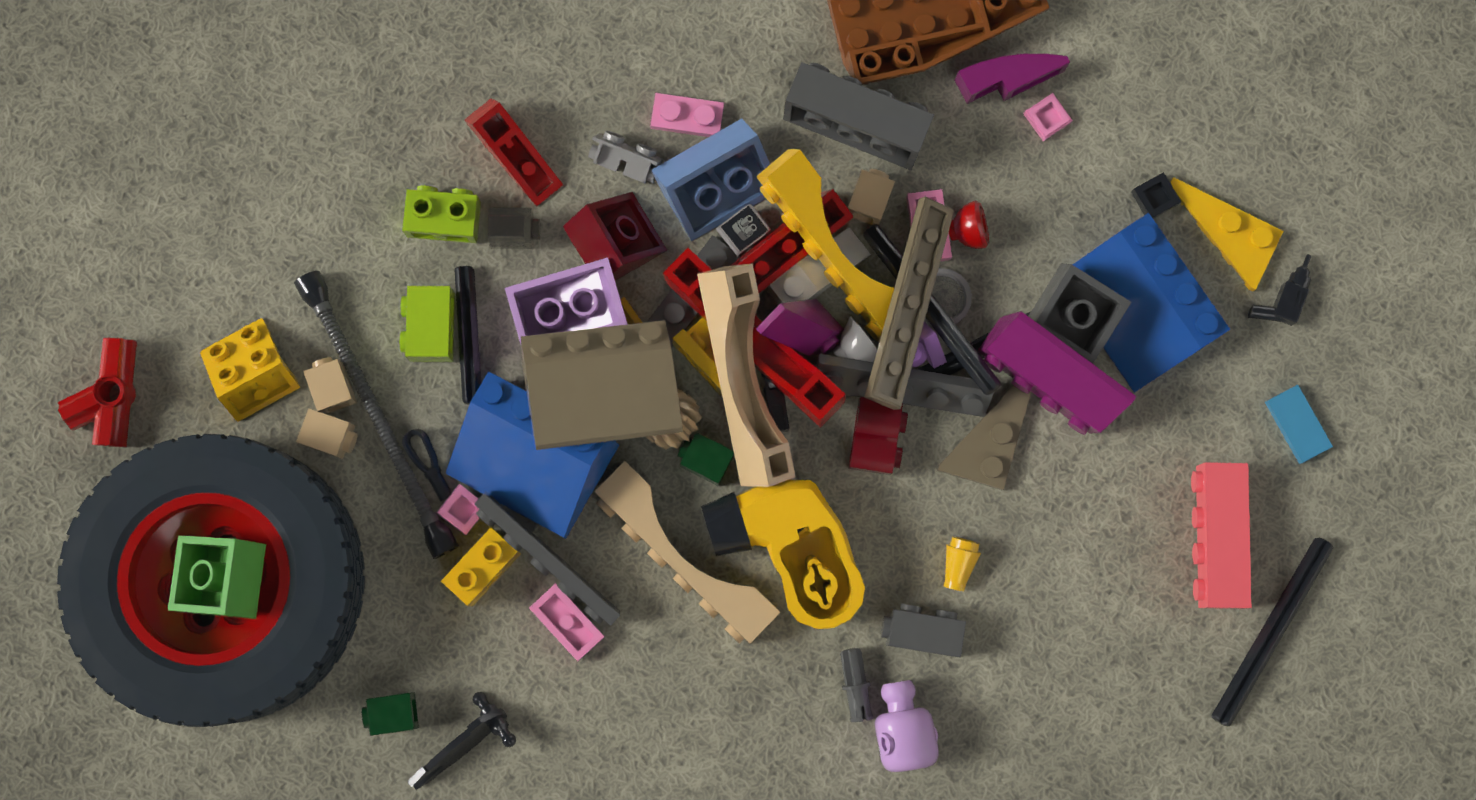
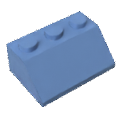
M741 118L651 171L664 197L688 237L693 241L724 223L748 204L754 206L766 199L760 191L762 184L756 176L767 168L770 162L758 135Z

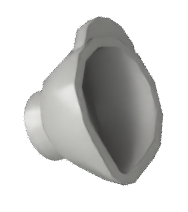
M850 317L840 336L839 345L832 351L837 357L874 363L877 348L858 323Z

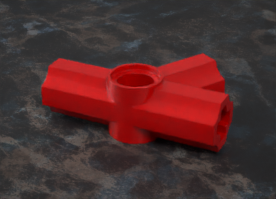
M103 338L99 379H97L94 385L58 402V411L70 430H77L94 421L92 445L127 448L130 408L136 397V389L133 385L137 341ZM118 384L120 388L119 397L112 402L110 399V390L113 386Z

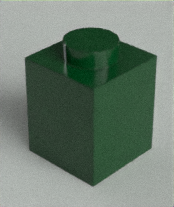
M696 432L693 440L689 438V441H684L677 456L682 458L681 468L719 486L734 457V451Z
M415 692L366 699V706L362 707L363 726L365 729L369 728L370 736L419 728Z

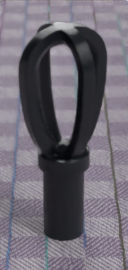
M413 429L407 432L402 439L406 453L412 462L425 473V478L431 483L440 502L447 499L452 492L441 473L440 466H438L437 455L429 436L421 429ZM415 435H418L423 441L430 458V468L421 461L411 445V438Z

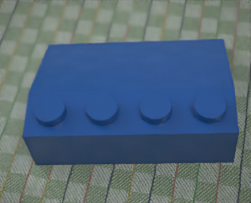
M1149 213L1072 264L1131 302L1103 349L1134 393L1230 330Z
M488 371L469 404L446 474L482 494L487 491L502 505L566 539L619 444L614 440L536 450L527 391Z

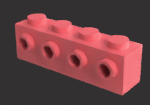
M1205 462L1197 465L1196 471H1193L1191 476L1192 492L1196 493L1197 507H1193L1192 525L1193 528H1197V543L1193 544L1192 558L1194 564H1198V579H1195L1193 583V596L1198 601V608H1252L1248 463Z

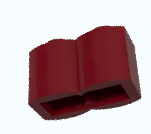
M859 398L848 469L885 475L893 474L894 468L900 469L903 447H897L899 433H905L908 420V412H902L903 403L901 409L893 410L867 398Z

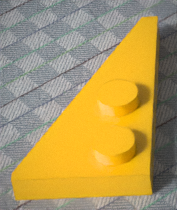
M1173 177L1170 183L1181 200L1180 204L1184 205L1194 217L1198 227L1210 242L1220 250L1225 261L1232 265L1245 282L1244 285L1248 290L1255 291L1284 231Z

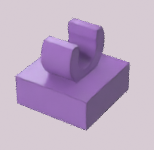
M924 322L912 367H918L927 360L933 368H936L947 361L936 333Z

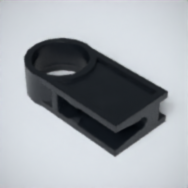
M761 373L762 377H764V395L767 398L769 413L779 430L788 432L790 427L785 395Z

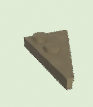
M1013 385L938 465L937 471L998 490H1004L1032 391L1027 394Z

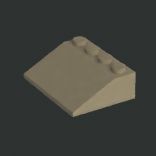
M665 320L521 336L522 366L536 450L683 432L672 350Z

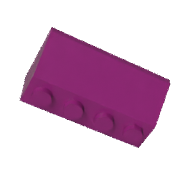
M1022 311L1000 317L977 350L979 354L985 357L984 362L990 369L998 373L1004 371L1013 378L1011 383L1016 388L1027 394L1032 391V393L1041 398L1039 403L1042 407L1053 414L1060 412L1069 419L1067 424L1083 435H1086L1087 432L1090 434L1101 433L1137 397Z

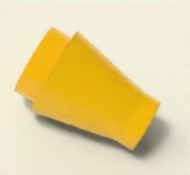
M952 536L950 544H946L944 587L965 591L966 584L981 555L978 552L980 543Z

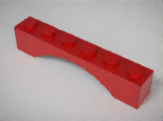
M687 248L663 272L666 283L706 320L697 274L712 269ZM755 315L753 326V358L755 367L821 428L845 403L846 394L818 368L809 363L792 348L760 334L756 328L762 321Z

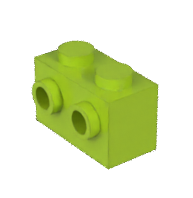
M426 185L417 186V190L407 189L402 231L407 238L477 243L481 201L477 195H473V191L468 189L455 188L452 189V193L438 192V188Z
M407 286V296L401 297L400 305L401 316L406 317V331L400 332V351L405 352V357L410 362H453L455 292L450 286Z

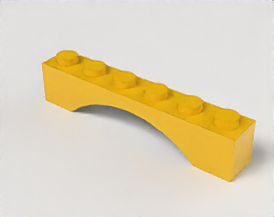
M788 149L756 176L762 184L760 191L771 204L776 203L784 213L781 216L783 222L791 231L799 232L805 240L802 245L806 252L814 260L819 259L826 268L824 271L825 277L836 288L840 286L847 295L844 299L847 306L855 314L863 316L868 323L865 326L867 332L873 339L880 342L894 287H889L871 279L858 270L841 252L831 235L825 219L820 175L800 149Z

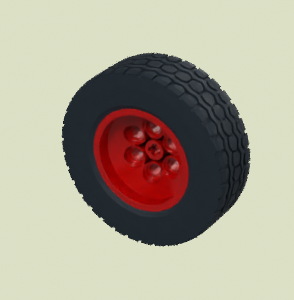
M196 434L178 437V440L170 439L155 444L153 449L148 447L132 455L131 461L124 460L110 471L112 475L104 476L92 489L94 491L92 496L87 495L77 510L80 514L78 517L73 518L66 533L70 536L68 541L63 542L59 558L63 559L62 566H58L57 584L61 585V591H57L59 610H63L64 614L60 616L65 634L71 637L68 642L75 656L81 657L82 661L79 663L91 678H97L95 683L108 695H114L116 701L131 710L135 709V712L153 720L159 719L161 722L178 726L213 727L251 721L273 714L277 710L280 711L296 702L298 698L305 696L316 687L318 682H321L333 669L334 663H338L345 652L347 642L351 641L357 624L355 623L357 618L360 617L363 604L361 599L365 589V576H363L365 566L363 552L360 551L361 542L357 529L353 526L354 522L347 508L343 506L342 500L323 478L307 465L282 451L248 438L233 435L225 436L224 434H203V436ZM178 535L230 538L234 536L239 540L266 544L256 619L215 616L213 622L206 626L201 620V614L168 610Z

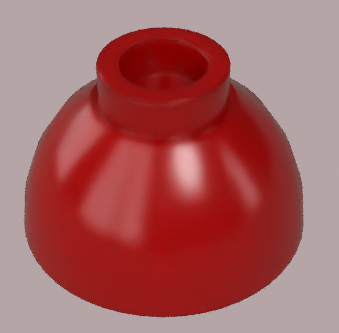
M976 200L969 202L957 212L949 228L951 241L958 240L963 245L973 249L987 248L989 244V231L981 203Z

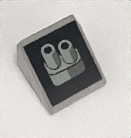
M748 204L718 226L716 230L738 257L764 239L771 229L753 205Z

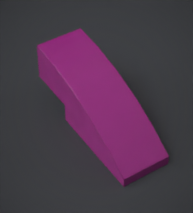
M1055 54L1002 56L959 70L954 81L967 104L995 90H998L1003 101H1006L1065 72L1070 60L1067 56Z

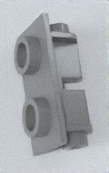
M605 131L604 135L599 133L593 136L592 140L599 142L598 146L592 145L588 155L589 158L594 159V164L617 172L622 160L627 162L623 175L644 184L647 181L651 183L655 181L651 171L653 165L657 166L664 160L656 156V149L644 144H637V147H633L624 143L625 137L611 131Z

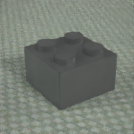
M1061 263L1028 317L1093 364L1131 302L1074 265Z

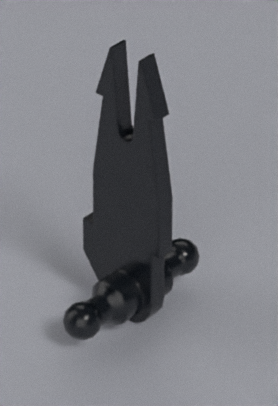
M483 692L475 693L472 700L481 710L480 717L467 726L468 729L451 741L424 767L422 766L407 781L408 784L418 790L434 780L437 775L457 762L491 732L494 735L500 736L505 747H513L516 744V737L508 730L509 724L506 721L507 715L504 710L497 708L495 704H490Z

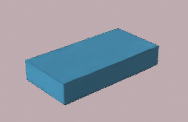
M1299 385L1265 401L1267 408L1299 464L1333 447Z

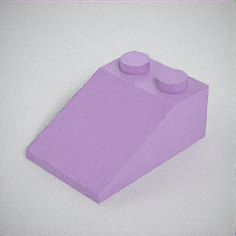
M609 258L505 288L520 344L521 336L628 325Z

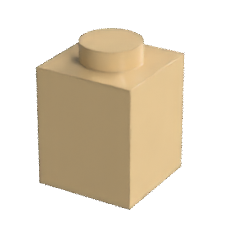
M862 169L848 206L854 219L871 225L880 224L895 181L889 179L888 174L877 169H870L869 172Z
M332 357L322 358L311 364L312 368L303 371L318 412L329 414L357 403L345 366L340 360H333Z
M308 409L296 442L343 459L345 453L350 454L353 451L357 441V433L353 432L355 425L350 422Z

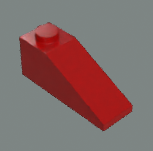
M491 98L464 120L536 207L563 186V183L500 102Z

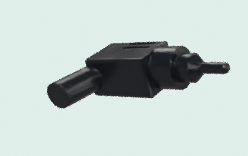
M1310 254L1306 255L1303 265L1297 267L1296 271L1290 274L1288 281L1281 285L1274 306L1253 304L1249 310L1248 318L1283 322L1290 326L1298 322L1311 282L1308 269L1311 259Z

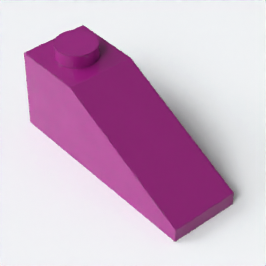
M817 299L780 303L756 330L770 339L808 356L821 353L826 355L839 344L840 340L837 337L843 332L844 328Z

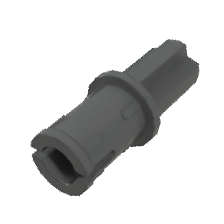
M859 648L843 650L840 653L845 681L842 690H846L851 717L850 722H863V719L866 721L873 719L867 688L871 684L870 681H866L862 652Z

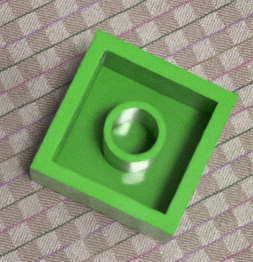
M178 535L168 610L256 619L266 544L239 539Z

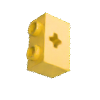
M491 527L441 582L463 603L473 607L521 553L509 545L503 536Z

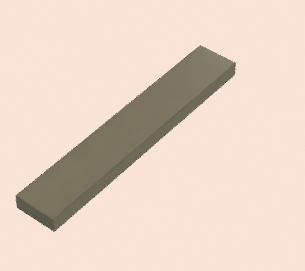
M926 196L918 200L864 398L893 410L901 409L954 213L953 209Z

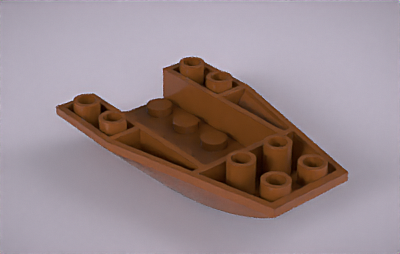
M827 0L843 65L849 75L862 82V85L924 72L1049 9L1047 0Z

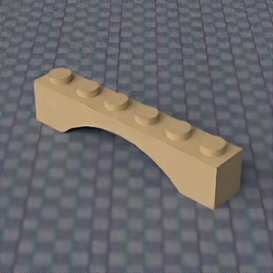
M753 263L725 266L698 273L697 276L740 485L770 487L795 478L789 442L779 430L768 411L755 372L753 326L760 298Z
M626 461L594 491L600 498L596 504L610 518L617 514L626 523L621 529L635 543L643 539L651 547L647 554L661 568L668 564L677 573L672 579L687 593L694 589L703 598L698 604L713 619L719 614L729 624L725 627V630L739 644L744 639L751 644L778 616L780 611L755 587L734 585L717 580L696 569L677 552L668 541L659 524L653 505L651 486Z

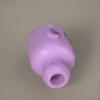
M911 680L883 684L881 688V696L887 703L888 713L881 714L876 718L875 731L882 765L890 772L926 768L934 765L939 756L937 745L938 733L934 727L932 716L925 708H914L913 698L916 690Z

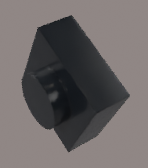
M1164 172L1131 191L1143 214L1149 213L1153 219L1181 203Z

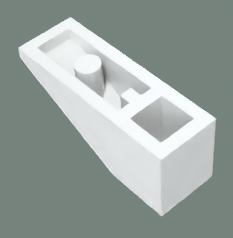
M847 228L833 238L841 252L855 267L871 255L850 228ZM808 255L770 284L767 292L779 305L780 303L815 299L832 284L824 275L826 268L819 259L814 260Z

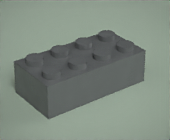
M801 62L785 101L783 120L912 171L934 114L929 113L928 109L919 103L909 102L906 104L896 100L895 96L889 91L883 89H876L874 91L862 86V82L851 76H843L841 78L829 73L828 68L821 64L810 63L808 65Z

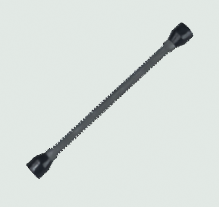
M312 271L302 275L295 280L294 284L302 300L321 319L331 342H333V346H336L335 350H338L337 353L340 354L339 357L342 358L341 361L344 362L343 365L346 366L345 369L348 370L347 373L350 374L349 377L352 378L351 381L354 382L353 385L356 386L355 389L358 390L357 393L360 394L359 397L362 398L361 401L364 402L363 405L366 406L365 409L368 410L367 413L370 414L369 417L372 418L371 421L374 422L373 425L376 426L375 429L378 430L379 437L382 438L381 440L384 442L383 444L386 446L392 462H395L394 466H397L396 470H399L398 474H401L400 478H403L402 482H405L404 486L412 502L415 503L414 506L417 507L418 514L421 515L420 522L424 527L425 543L433 559L440 558L445 555L444 552L448 550L451 552L457 549L459 545L452 531L440 521L437 513L431 510L432 507L429 506L430 504L427 502L428 500L425 498L426 496L423 494L419 482H416L417 478H414L415 474H412L413 470H410L411 466H408L409 462H406L407 458H404L405 454H402L403 450H400L401 446H398L399 442H396L397 438H394L395 435L381 407L378 405L379 403L376 401L377 399L374 397L375 395L372 393L373 391L370 389L371 387L368 385L369 383L366 381L367 379L364 377L363 371L360 370L361 367L358 366V362H356V358H354V354H352V350H350V346H348V342H346V338H344V334H342L334 314H332L333 308L329 302L328 287L320 271Z

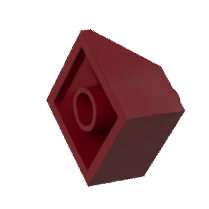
M633 192L586 204L563 226L585 264L609 258L615 280L667 251Z

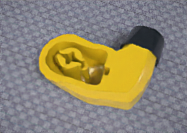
M786 480L770 487H753L735 495V492H732L701 506L716 556L752 550L751 546L755 545L767 547L773 565L782 578L787 608L798 622L816 629L835 628L849 621L861 607L865 586L854 561L846 532L817 485L811 480Z

